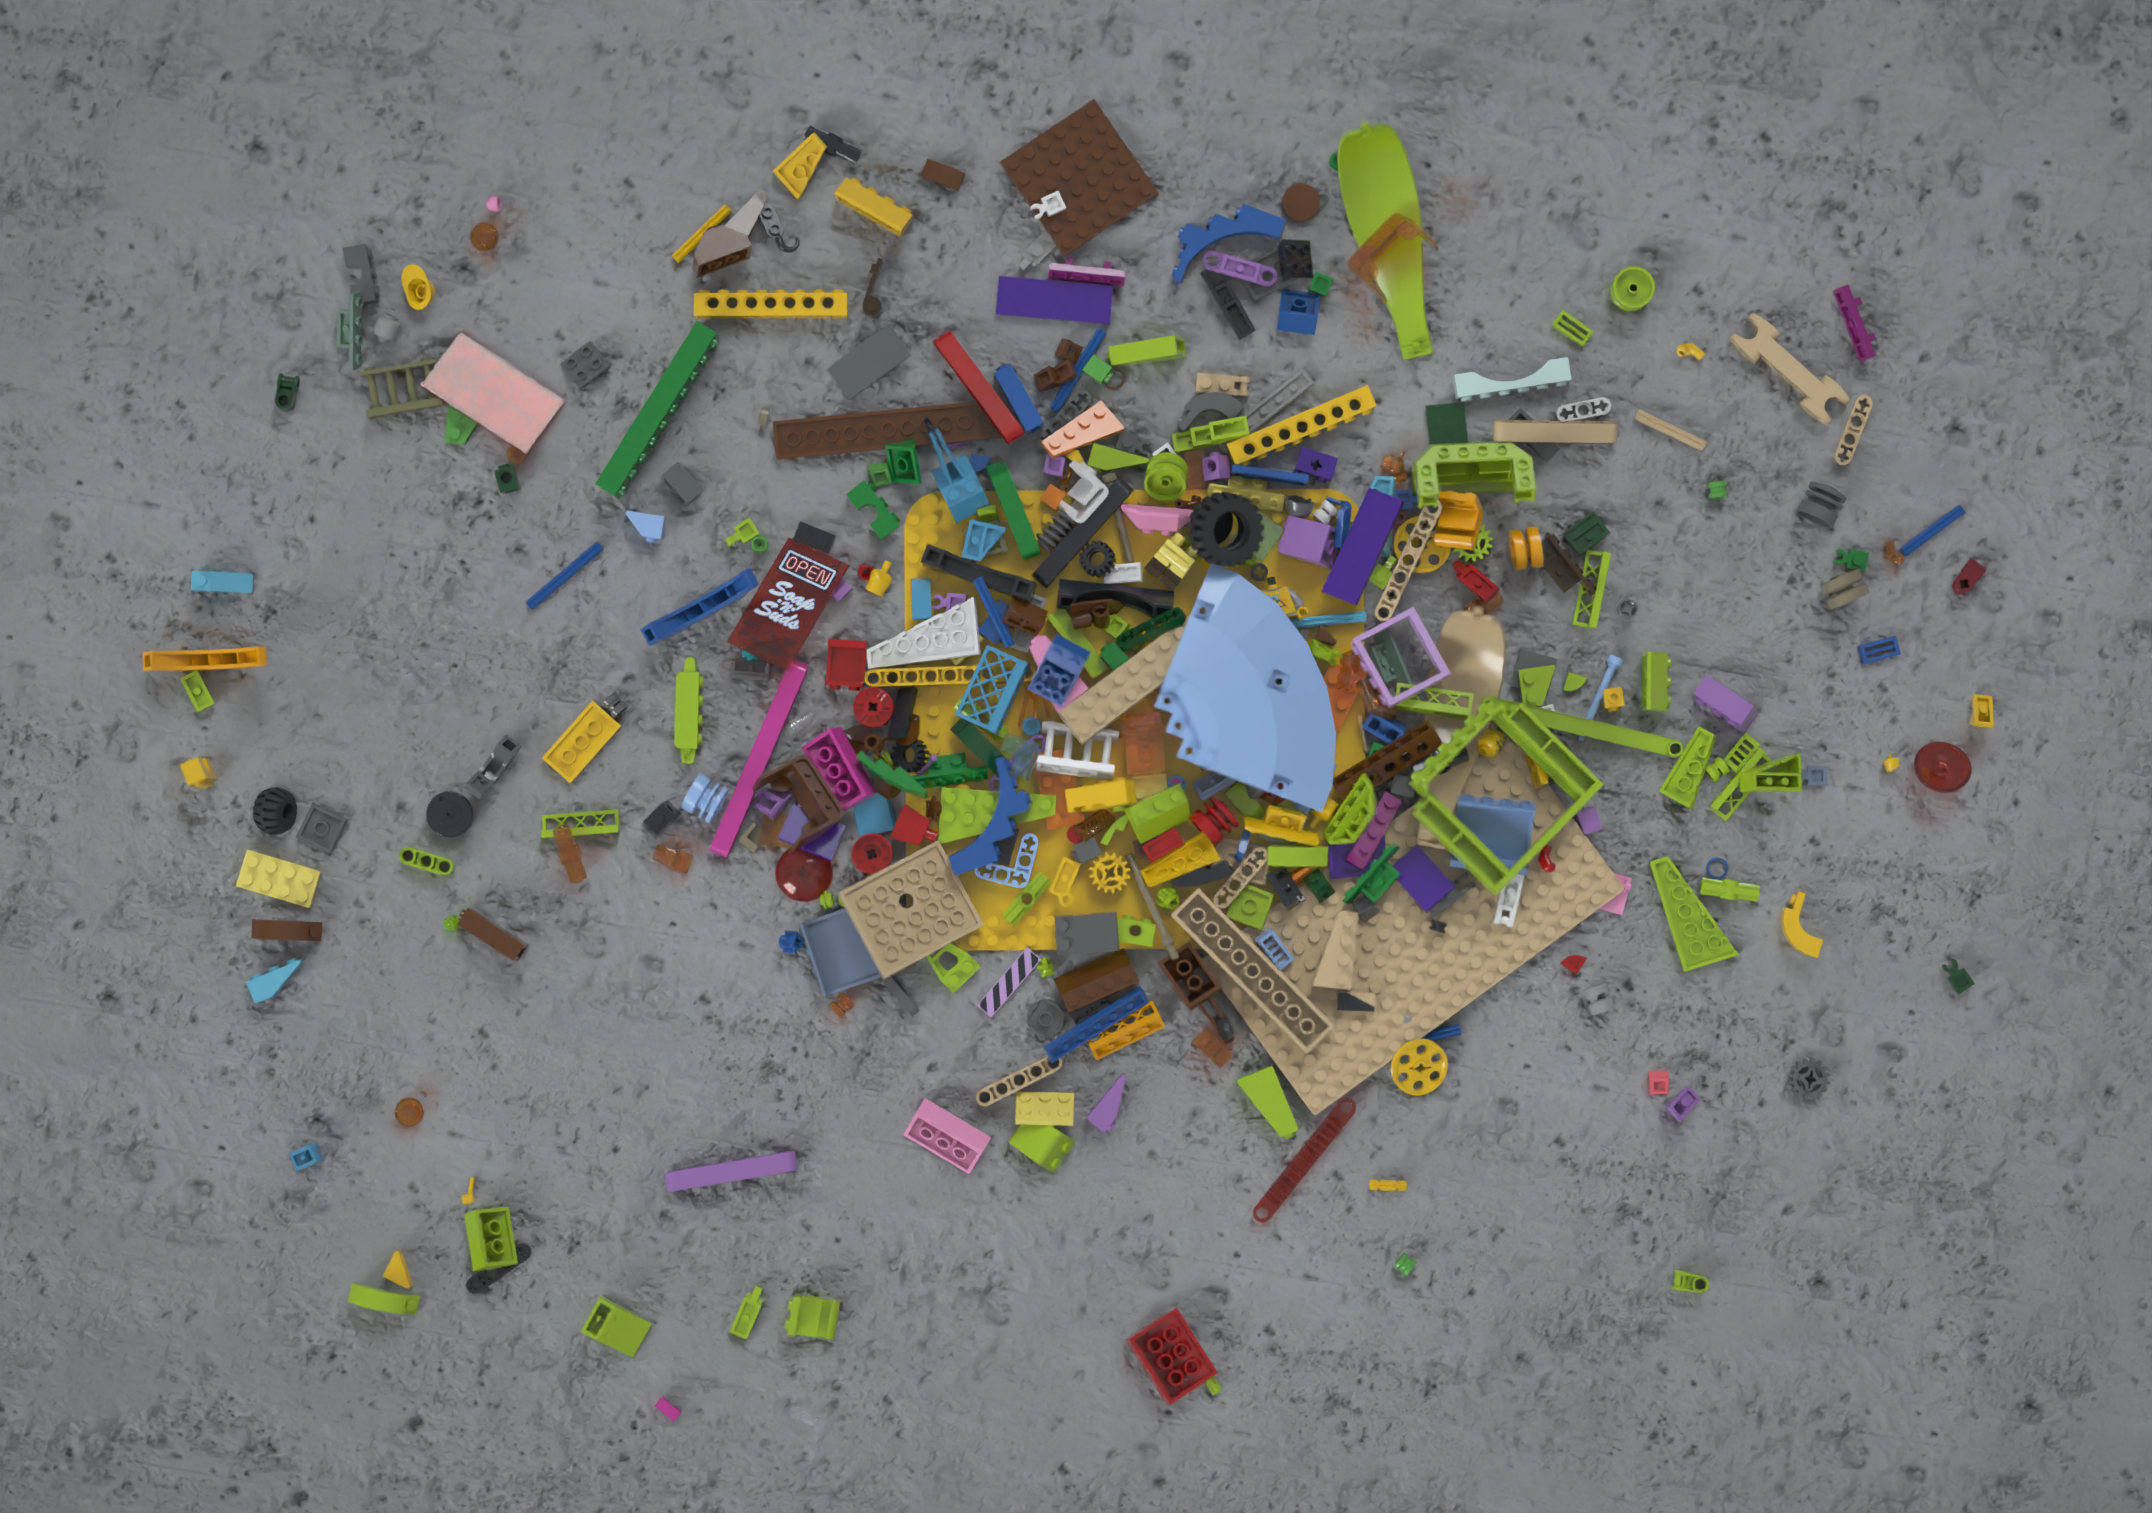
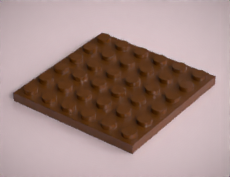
M1095 99L1000 161V165L1029 207L1033 204L1041 205V198L1059 191L1066 209L1048 217L1047 212L1043 213V216L1038 220L1064 257L1159 194ZM1038 209L1032 210L1035 215L1040 213Z

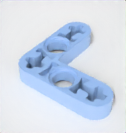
M1034 834L1023 836L1014 869L990 863L986 865V869L992 870V866L996 867L993 872V879L989 878L991 875L989 873H984V876H981L978 868H975V874L981 879L1017 888L1025 887L1030 879L1038 847V838ZM1029 837H1033V841H1035V845L1030 847V851H1034L1033 855L1028 852H1021L1022 848L1026 850L1027 844L1024 843V840L1029 839ZM1021 856H1029L1031 863L1028 866H1022L1019 862ZM998 870H1006L1007 878L1005 880H999L996 877ZM1010 871H1014L1013 876L1017 877L1023 874L1026 882L1018 885V881L1012 879V883H1008Z

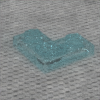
M1007 732L1000 751L1016 756L1012 764V770H1010L1011 775L1028 781L1042 745Z

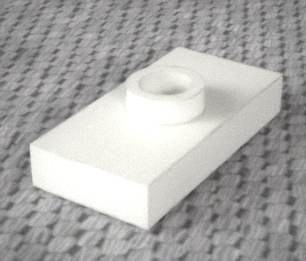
M1142 563L1115 564L1114 569H1110L1112 572L1110 574L1108 572L1105 573L1106 576L1104 577V584L1119 585L1143 582Z

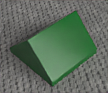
M914 439L885 445L892 482L921 484V473Z

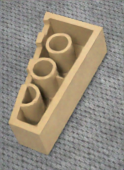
M1338 911L1312 986L1351 990L1358 912Z

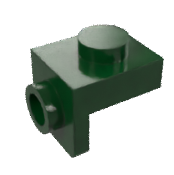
M1319 868L1303 878V881L1319 903L1335 893Z

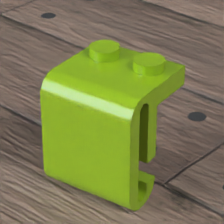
M1020 1124L1008 1142L1037 1164L1054 1173L1061 1166L1066 1154L1072 1150L1075 1140L1052 1125Z
M795 1294L793 1299H789L788 1311H791L790 1319L786 1318L784 1330H788L787 1335L790 1336L797 1334L834 1340L841 1301Z

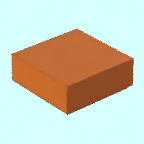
M1050 483L1040 500L1056 510L1066 494Z

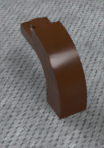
M252 919L251 938L321 941L322 922Z

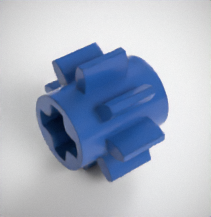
M785 931V935H781L779 938V946L783 949V953L797 954V950L803 944L798 931Z

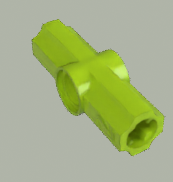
M962 695V697L953 707L956 711L964 695ZM972 704L965 705L961 713L966 716L974 714ZM975 704V707H976L977 712L983 710L982 708H980L978 705ZM985 712L983 714L986 715L987 721L984 724L988 725L991 717L990 714ZM976 725L998 742L1002 740L1009 730L1003 725L999 734H996Z
M1039 871L1002 916L1015 926L1052 882ZM1029 893L1032 895L1033 900L1030 904L1022 902L1023 894Z
M1701 878L1699 894L1719 896L1722 899L1729 900L1740 899L1758 902L1760 886L1727 879Z

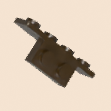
M1547 532L1544 538L1555 552L1543 560L1544 569L1563 593L1580 582L1588 594L1593 596L1596 592L1593 582L1590 579H1585L1582 575L1584 573L1582 568L1578 564L1574 565L1570 560L1572 558L1570 553L1559 546L1560 541L1554 534L1551 535Z

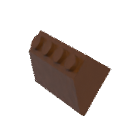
M1124 948L1053 979L1068 1014L1139 984V979Z

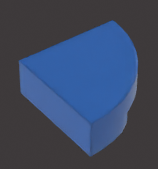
M971 454L970 464L975 473L983 470L988 465L990 457Z

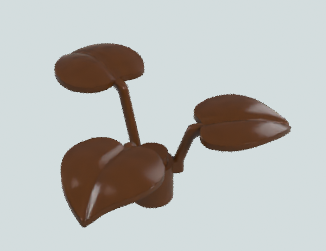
M912 714L908 736L896 738L898 744L907 746L916 741L920 731V717L918 715ZM855 725L843 730L856 755L861 751L866 754L869 749L887 764L880 752L884 749V741H894L895 739L884 736L879 738L872 734L871 730L864 725ZM875 776L874 787L876 791L888 801L896 798L902 791Z

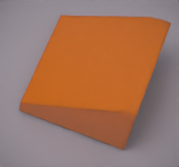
M1298 867L1290 873V876L1299 885L1304 882L1303 878L1312 872L1309 867Z

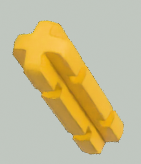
M1371 1179L1369 1180V1189L1406 1191L1407 1182Z

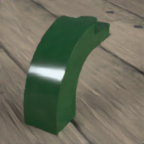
M961 718L950 730L999 778L996 758L1003 756V754L969 721Z

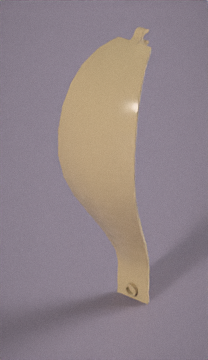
M1474 607V612L1455 611L1445 622L1437 640L1436 648L1451 674L1448 678L1431 686L1432 688L1473 693L1471 710L1473 717L1479 712L1477 707L1480 705L1482 698L1485 696L1500 698L1506 659L1505 633L1500 620L1481 614L1482 608ZM1432 662L1427 679L1438 674ZM1425 692L1424 701L1427 702L1432 697L1428 692ZM1442 694L1437 697L1440 704H1447L1451 701L1447 695ZM1460 697L1456 702L1460 707L1468 708L1469 698ZM1423 714V723L1429 720L1443 743H1448L1452 739L1450 735L1457 728L1461 730L1465 726L1463 723L1465 720ZM1492 719L1465 745L1470 757L1469 761L1452 767L1442 775H1436L1427 784L1429 790L1453 814L1456 811L1458 795H1462L1480 754L1476 742L1486 730L1491 728ZM1420 822L1416 843L1446 850L1447 848Z

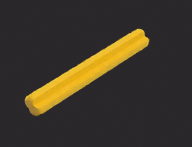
M726 204L723 205L672 254L673 259L680 263L699 245L706 229L714 225L718 226L732 213L731 209Z

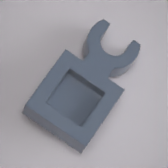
M1807 766V772L1801 769L1802 782L1807 780V785L1826 786L1827 766Z

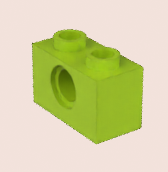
M1123 915L1122 918H1118L1120 942L1152 947L1156 924H1152L1153 920L1142 918L1141 922L1134 921V916ZM1138 925L1141 928V933L1138 936H1132L1130 934L1131 926Z

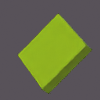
M1240 882L1237 885L1236 891L1240 888ZM1247 885L1229 906L1226 917L1262 931L1276 895Z

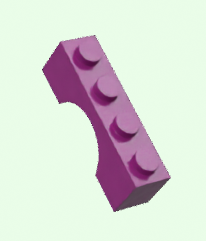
M1388 792L1382 795L1377 803L1374 815L1348 854L1347 861L1361 869L1364 868L1402 802Z

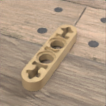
M1861 395L1854 401L1833 456V460L1838 466H1845L1852 460L1873 405L1872 399L1867 395ZM1865 399L1868 407H1864L1861 413H1855V410L1859 411L1861 408L1859 401L1861 402ZM1855 416L1861 419L1859 427H1854L1851 423L1852 418ZM1847 434L1853 435L1855 439L1852 445L1845 443L1844 438ZM1845 448L1851 449V452L1847 450L1845 453L1847 460L1840 462L1838 454L1841 455Z
M1262 847L1255 848L1214 896V904L1218 908L1225 909L1229 907L1268 861L1266 849ZM1263 851V856L1265 859L1263 861L1259 859L1256 862V864L1259 866L1258 868H1255V866L1248 861L1250 859L1254 861L1257 857L1255 853H1261ZM1246 865L1253 868V873L1250 876L1242 874V868ZM1233 880L1240 882V888L1237 891H1233L1229 887L1230 882ZM1227 888L1234 896L1231 898L1228 895L1226 898L1227 903L1219 905L1218 897H1223L1226 894L1223 890Z

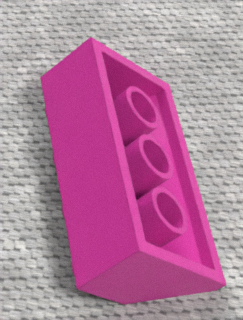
M842 727L830 728L801 747L805 755L812 760L844 811L863 803L877 793L862 764L857 761V755Z

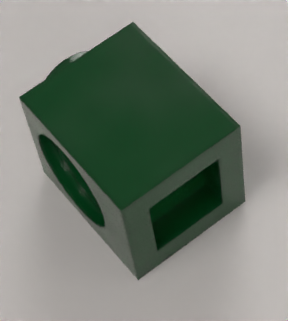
M509 464L498 466V470L494 472L500 493L507 494L521 490L515 467ZM510 473L512 480L509 483H504L503 476Z

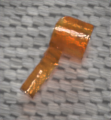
M1071 467L1065 478L1060 479L1058 483V489L1061 486L1066 487L1065 493L1069 491L1070 478L1074 471Z

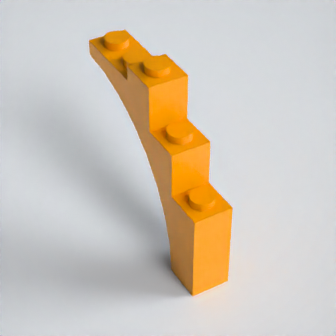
M266 646L217 650L143 652V671L186 672L193 670L252 669L254 667L266 666Z

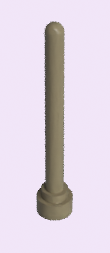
M1116 473L1101 476L1103 484L1109 488L1117 480ZM1120 506L1114 514L1127 563H1133L1134 558Z

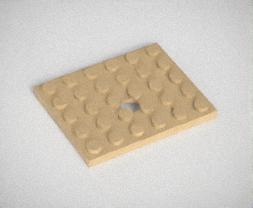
M939 841L924 847L838 893L883 979L984 925L960 879L954 874L951 863ZM902 894L912 897L913 903L910 908H903L899 904V898Z

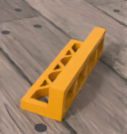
M1152 1000L1098 1034L1101 1035L1100 1039L1091 1042V1040L1087 1042L1097 1061L1165 1028V1025ZM1150 1008L1153 1009L1154 1013L1148 1016L1143 1015L1144 1011ZM1136 1018L1134 1023L1125 1024L1128 1019ZM1111 1027H1118L1117 1031L1113 1033L1108 1032Z

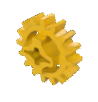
M1105 852L1104 858L1098 855L1099 861H1092L1095 867L1089 868L1091 871H1094L1089 877L1095 879L1092 882L1093 885H1099L1097 890L1104 888V893H1107L1108 889H1111L1113 894L1115 888L1119 891L1122 890L1121 884L1127 885L1124 880L1125 878H1130L1129 875H1126L1130 868H1125L1128 862L1121 861L1123 856L1116 858V854L1113 852L1111 857ZM1114 860L1112 865L1105 866L1102 864L1103 861ZM1116 865L1113 871L1115 876H1110L1104 881L1107 874L1105 869H1111ZM1119 865H1121L1123 870L1122 877L1118 875L1117 868ZM1097 869L1102 871L1103 877L1100 881L1097 877ZM1115 880L1118 882L1116 885L1106 886L1108 881Z

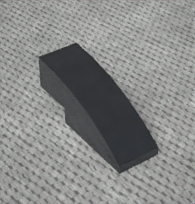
M1225 859L1212 868L1206 865L1190 871L1171 884L1180 887L1208 884L1234 873V870L1228 860Z

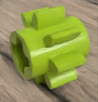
M1169 886V888L1164 887L1158 891V901L1156 903L1165 911L1175 909L1180 903V898L1178 897L1180 893L1172 886Z

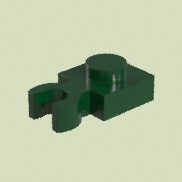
M1950 959L1953 967L1949 969L1943 964L1942 968L1945 972L1951 974L1947 980L1956 993L1961 994L1975 983L1964 968L1958 970V963L1955 959Z

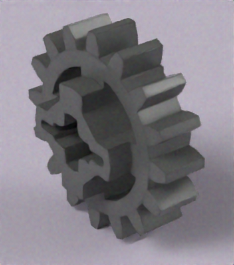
M1803 1058L1802 1064L1796 1061L1797 1067H1790L1793 1074H1788L1789 1077H1792L1788 1084H1793L1790 1090H1797L1796 1096L1800 1097L1803 1094V1099L1807 1100L1810 1095L1811 1099L1814 1100L1815 1094L1821 1097V1090H1828L1825 1084H1830V1081L1826 1080V1077H1829L1830 1074L1824 1072L1827 1069L1826 1066L1820 1067L1821 1061L1815 1064L1814 1058H1811L1809 1062L1806 1058ZM1807 1066L1804 1072L1798 1073L1803 1067ZM1816 1069L1820 1072L1821 1077H1818L1815 1073ZM1810 1074V1077H1813V1081L1808 1082L1805 1080V1077ZM1797 1080L1802 1083V1089L1798 1086ZM1816 1084H1820L1817 1089L1812 1091V1087H1814Z

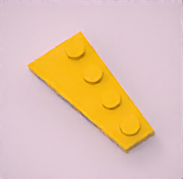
M1202 831L1186 841L1182 846L1143 868L1140 872L1150 888L1221 860L1213 843Z

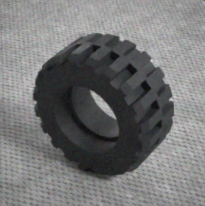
M1216 492L1212 493L1211 497H1204L1202 499L1203 503H1197L1195 513L1191 512L1190 518H1192L1191 523H1188L1187 529H1190L1188 540L1193 541L1191 547L1197 551L1196 555L1208 563L1223 567L1242 565L1246 562L1245 559L1250 560L1254 557L1253 552H1258L1260 549L1258 544L1260 541L1263 542L1264 536H1261V533L1265 531V527L1261 524L1263 520L1262 514L1257 513L1259 508L1252 504L1250 499L1238 494ZM1232 512L1238 522V533L1234 541L1223 548L1215 541L1214 526L1222 514Z

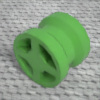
M1709 482V498H1727V482Z
M1404 1252L1397 1259L1393 1267L1402 1271V1275L1407 1276L1417 1261L1408 1258V1254Z

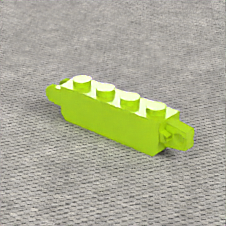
M688 657L684 662V672H679L676 675L674 745L681 750L682 763L694 764L696 750L703 743V735L699 734V726H703V715H700V707H703L704 698L700 695V688H704V676L697 672L696 660L693 657Z

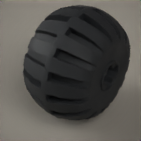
M280 787L268 788L259 793L253 806V819L256 826L270 835L282 834L292 828L297 816V804L294 796Z

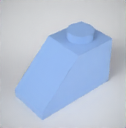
M626 510V515L641 536L646 538V542L657 543L658 540L663 541L666 517Z

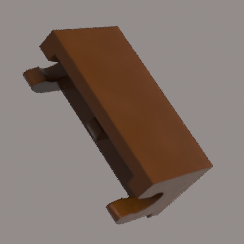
M1012 596L1010 605L1006 606L1002 622L1036 637L1045 625L1048 611L1016 596Z

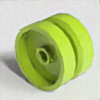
M1638 266L1627 267L1621 270L1612 280L1610 286V297L1613 303L1618 308L1627 312L1643 308L1652 299L1655 292V282L1651 274ZM1634 286L1636 290L1631 291L1630 288Z
M1169 452L1154 455L1148 462L1144 480L1145 490L1148 495L1161 502H1172L1179 499L1186 489L1189 472L1187 463L1177 454Z

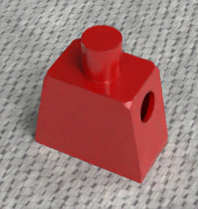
M904 804L890 838L921 845L923 839L934 843L938 832L928 828L931 820Z

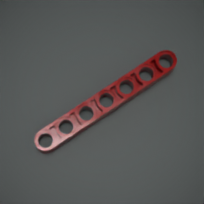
M948 330L935 339L933 343L1005 442L1009 445L1025 433L954 335Z

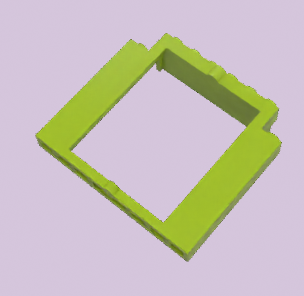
M1490 700L1487 703L1485 701L1477 707L1479 712L1474 717L1470 715L1463 722L1465 726L1461 730L1457 728L1450 735L1452 739L1448 743H1442L1437 748L1439 753L1435 757L1431 755L1423 763L1425 767L1421 771L1417 769L1410 776L1412 780L1409 784L1425 799L1424 801L1420 799L1413 806L1415 810L1412 814L1493 895H1496L1604 784L1522 703L1517 706L1513 704L1506 711L1508 713L1506 715L1504 713L1506 708L1501 703L1496 705ZM1490 719L1574 800L1510 868L1479 840L1427 786Z

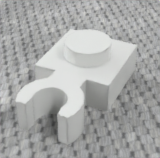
M1059 191L1041 198V205L1033 204L1030 207V210L1038 209L1040 211L1038 215L1034 216L1035 220L1040 219L1043 213L1047 212L1048 217L1066 209Z

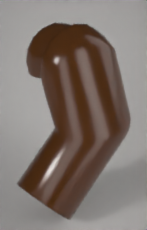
M1193 495L1191 501L1178 499L1175 502V507L1178 509H1195L1196 504L1200 503L1202 498L1201 496Z

